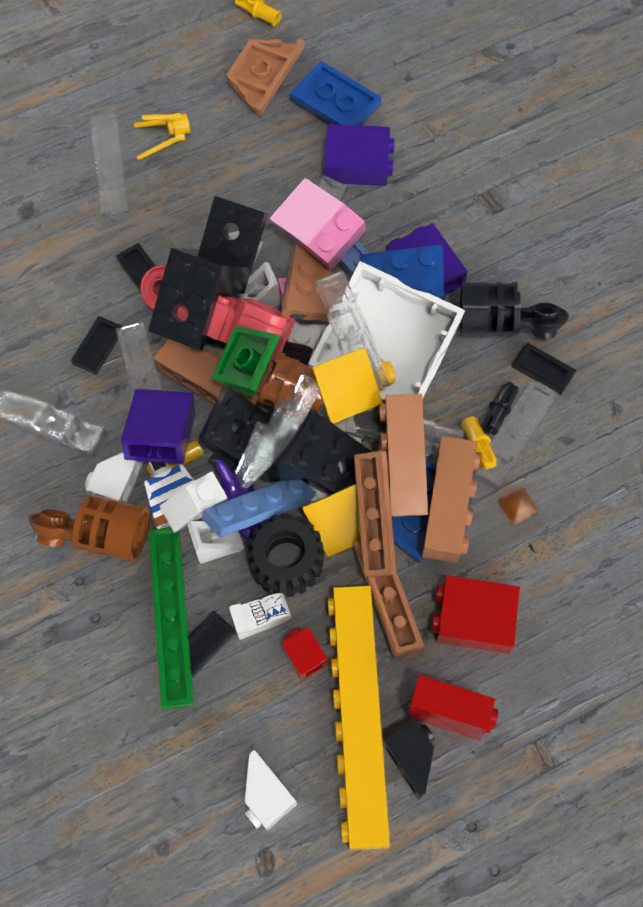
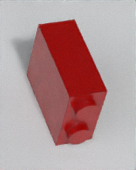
M446 575L444 584H438L436 603H441L440 615L434 614L432 632L437 633L436 643L510 654L515 644L520 586Z
M419 675L406 718L417 719L419 722L480 741L485 733L490 734L491 729H494L499 710L494 708L496 698Z

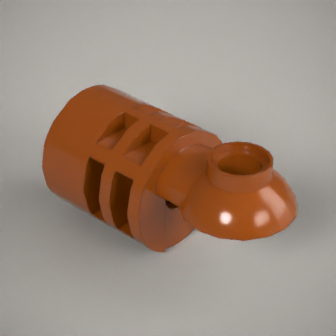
M223 351L221 352V354H220L219 357H218L217 364H218V362H219V360H220V358H221V356H222ZM281 352L278 353L274 362H269L256 390V393L260 394L257 400L258 403L262 405L264 403L273 407V410H280L286 414L312 409L318 413L323 402L312 366H307L297 359L287 357Z
M91 494L86 500H82L75 520L63 511L52 509L32 514L28 519L32 529L37 533L36 541L42 545L59 547L64 544V540L72 541L75 549L87 550L91 553L135 563L139 559L147 539L150 510L145 506Z

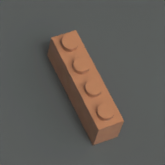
M168 339L153 358L158 372L213 405L221 389L227 387L211 379L217 366L218 356L209 350H197ZM236 391L261 409L266 405L257 402L260 395L258 393H255L254 397L251 398Z
M422 394L386 395L385 403L379 404L380 421H385L386 433H381V450L387 451L392 518L426 517L428 515Z
M441 436L422 558L458 564L461 554L467 555L469 537L464 536L465 525L471 526L473 508L468 507L469 497H475L477 480H472L473 470L479 469L481 453L476 452L477 441Z

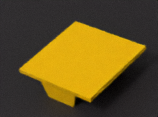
M365 347L312 367L331 423L334 424L383 403Z
M356 484L302 507L309 522L314 525V532L318 530L327 557L351 548L355 541L361 540Z

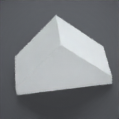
M264 262L249 277L245 294H232L231 296L237 299L249 298L273 308L279 306V284L270 264Z
M190 521L187 523L200 564L244 549L239 531L219 538L204 521Z

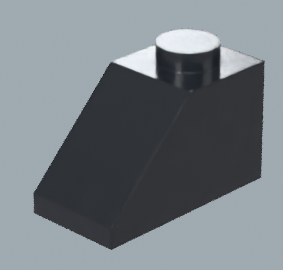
M417 719L384 739L382 745L417 800H419L426 794L434 751L432 741L435 738L425 723L420 725Z

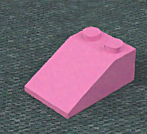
M306 178L269 218L276 226L295 242L302 245L330 270L338 264L366 232L365 221L344 203Z

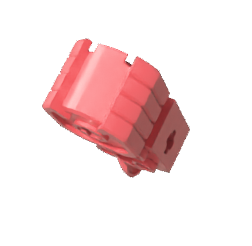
M164 265L155 266L148 270L141 282L142 298L153 310L166 268ZM227 294L224 296L219 295L207 336L227 344L235 325L277 334L280 338L270 360L275 361L278 353H282L296 319L292 316L284 318L281 316L280 310L249 298L237 299ZM181 305L178 308V317L185 321L188 318L189 311L185 305Z

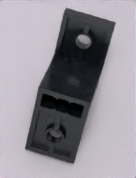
M214 196L199 250L171 248L148 331L191 348L203 350L219 294H245L268 213L219 196ZM232 224H236L239 228V235L234 240L228 235V229ZM181 305H185L189 311L188 318L185 321L178 317V308Z
M229 386L221 389L198 438L265 482L306 478L330 495L356 484L354 455L372 452L313 409L272 417ZM234 420H237L241 426L239 435L234 434L232 430V422ZM341 459L345 462L346 470L344 474L340 472V468L338 466L339 461Z

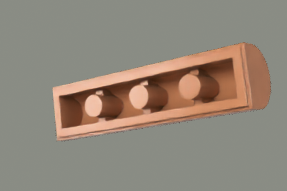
M380 450L355 454L354 464L364 577L397 575L386 451Z
M361 540L354 542L353 547L364 574ZM398 574L382 577H365L367 585L371 586V596L394 659L405 658L423 650L425 646Z

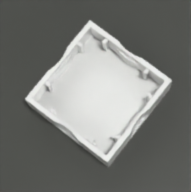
M360 261L341 298L338 312L323 333L308 365L314 367L365 347L372 368L373 364L378 363V359H383L384 362H391L395 370V383L388 387L385 386L384 391L379 390L383 403H385L386 395L422 394L423 399L456 333L465 310L429 293L412 289L397 278Z

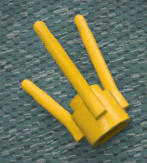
M187 114L142 115V120L152 121L134 123L135 128L167 125L169 135L174 134L175 137L139 154L136 158L141 160L176 142L185 141L184 135L190 134Z

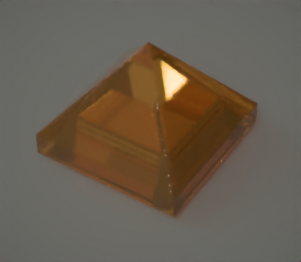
M524 487L498 499L512 526L539 513Z

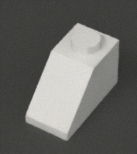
M120 453L98 463L94 472H90L85 482L87 494L89 496L96 494L128 502L145 461L124 460V454Z
M210 472L183 487L160 505V509L173 532L176 533L185 528L190 521L201 519L204 509L227 501V496L214 473Z
M253 750L249 754L245 803L249 810L245 814L257 829L263 825L268 831L297 805V802L258 753Z

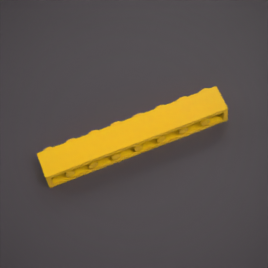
M371 586L334 588V598H328L329 616H335V628H330L331 647L337 646V658L331 659L332 678L339 677V690H333L334 709L341 710V722H335L336 742H343V754L337 755L338 775H345V788H339L340 809L347 808V822H341L342 843H349V851L386 849L390 847Z

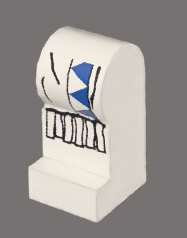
M283 593L272 594L261 600L257 599L243 605L238 603L229 607L239 640L283 624L292 617Z

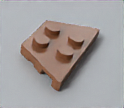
M250 39L227 73V83L257 116L261 117L305 48V40L297 39V43H281V39H271L268 41Z
M298 243L293 248L281 316L289 318L292 313L303 314L304 320L313 321L317 319L322 322H332L340 307L343 281Z

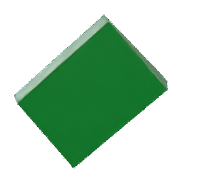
M235 325L211 379L253 398L277 347L280 336Z

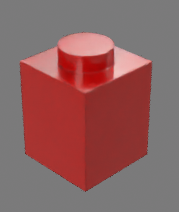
M309 627L302 631L300 628H297L284 637L285 641L281 643L282 650L300 681L328 666V659Z

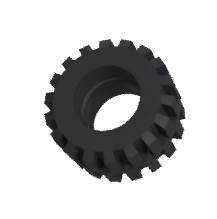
M284 514V519H278V515L271 516L272 522L262 521L260 523L261 529L255 528L251 533L252 539L248 540L247 559L251 575L253 574L254 581L258 585L261 584L263 590L267 593L272 590L274 594L287 593V597H293L295 591H299L300 594L306 592V587L309 585L312 588L316 583V577L320 578L322 566L324 565L323 542H321L318 530L314 532L313 524L309 521L306 524L303 523V517L297 516L293 520L291 519V514ZM284 543L294 544L303 551L304 556L297 565L291 568H278L268 560V555L274 547Z

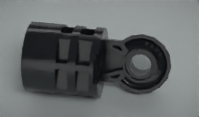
M461 282L460 308L465 310L460 322L461 336H486L489 334H495V336L502 334L518 335L519 330H532L531 334L536 338L551 339L556 336L557 330L568 321V312L552 303H539L521 308L518 282H496L489 284L487 282Z

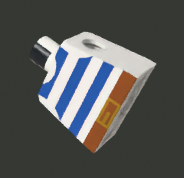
M148 462L154 477L144 481L154 521L157 529L168 528L170 525L160 509V505L183 487L192 483L194 479L182 464L170 469L168 463Z

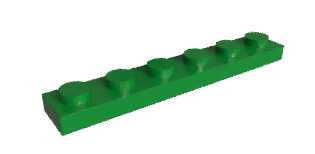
M171 527L149 530L162 710L193 707L195 705L180 530L176 533L173 532Z

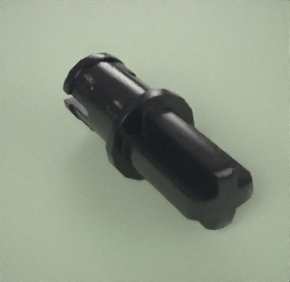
M512 382L503 384L496 399L492 400L489 404L490 410L481 424L482 430L487 434H490L493 428L492 435H497L505 417L511 414L510 407L519 392V388Z

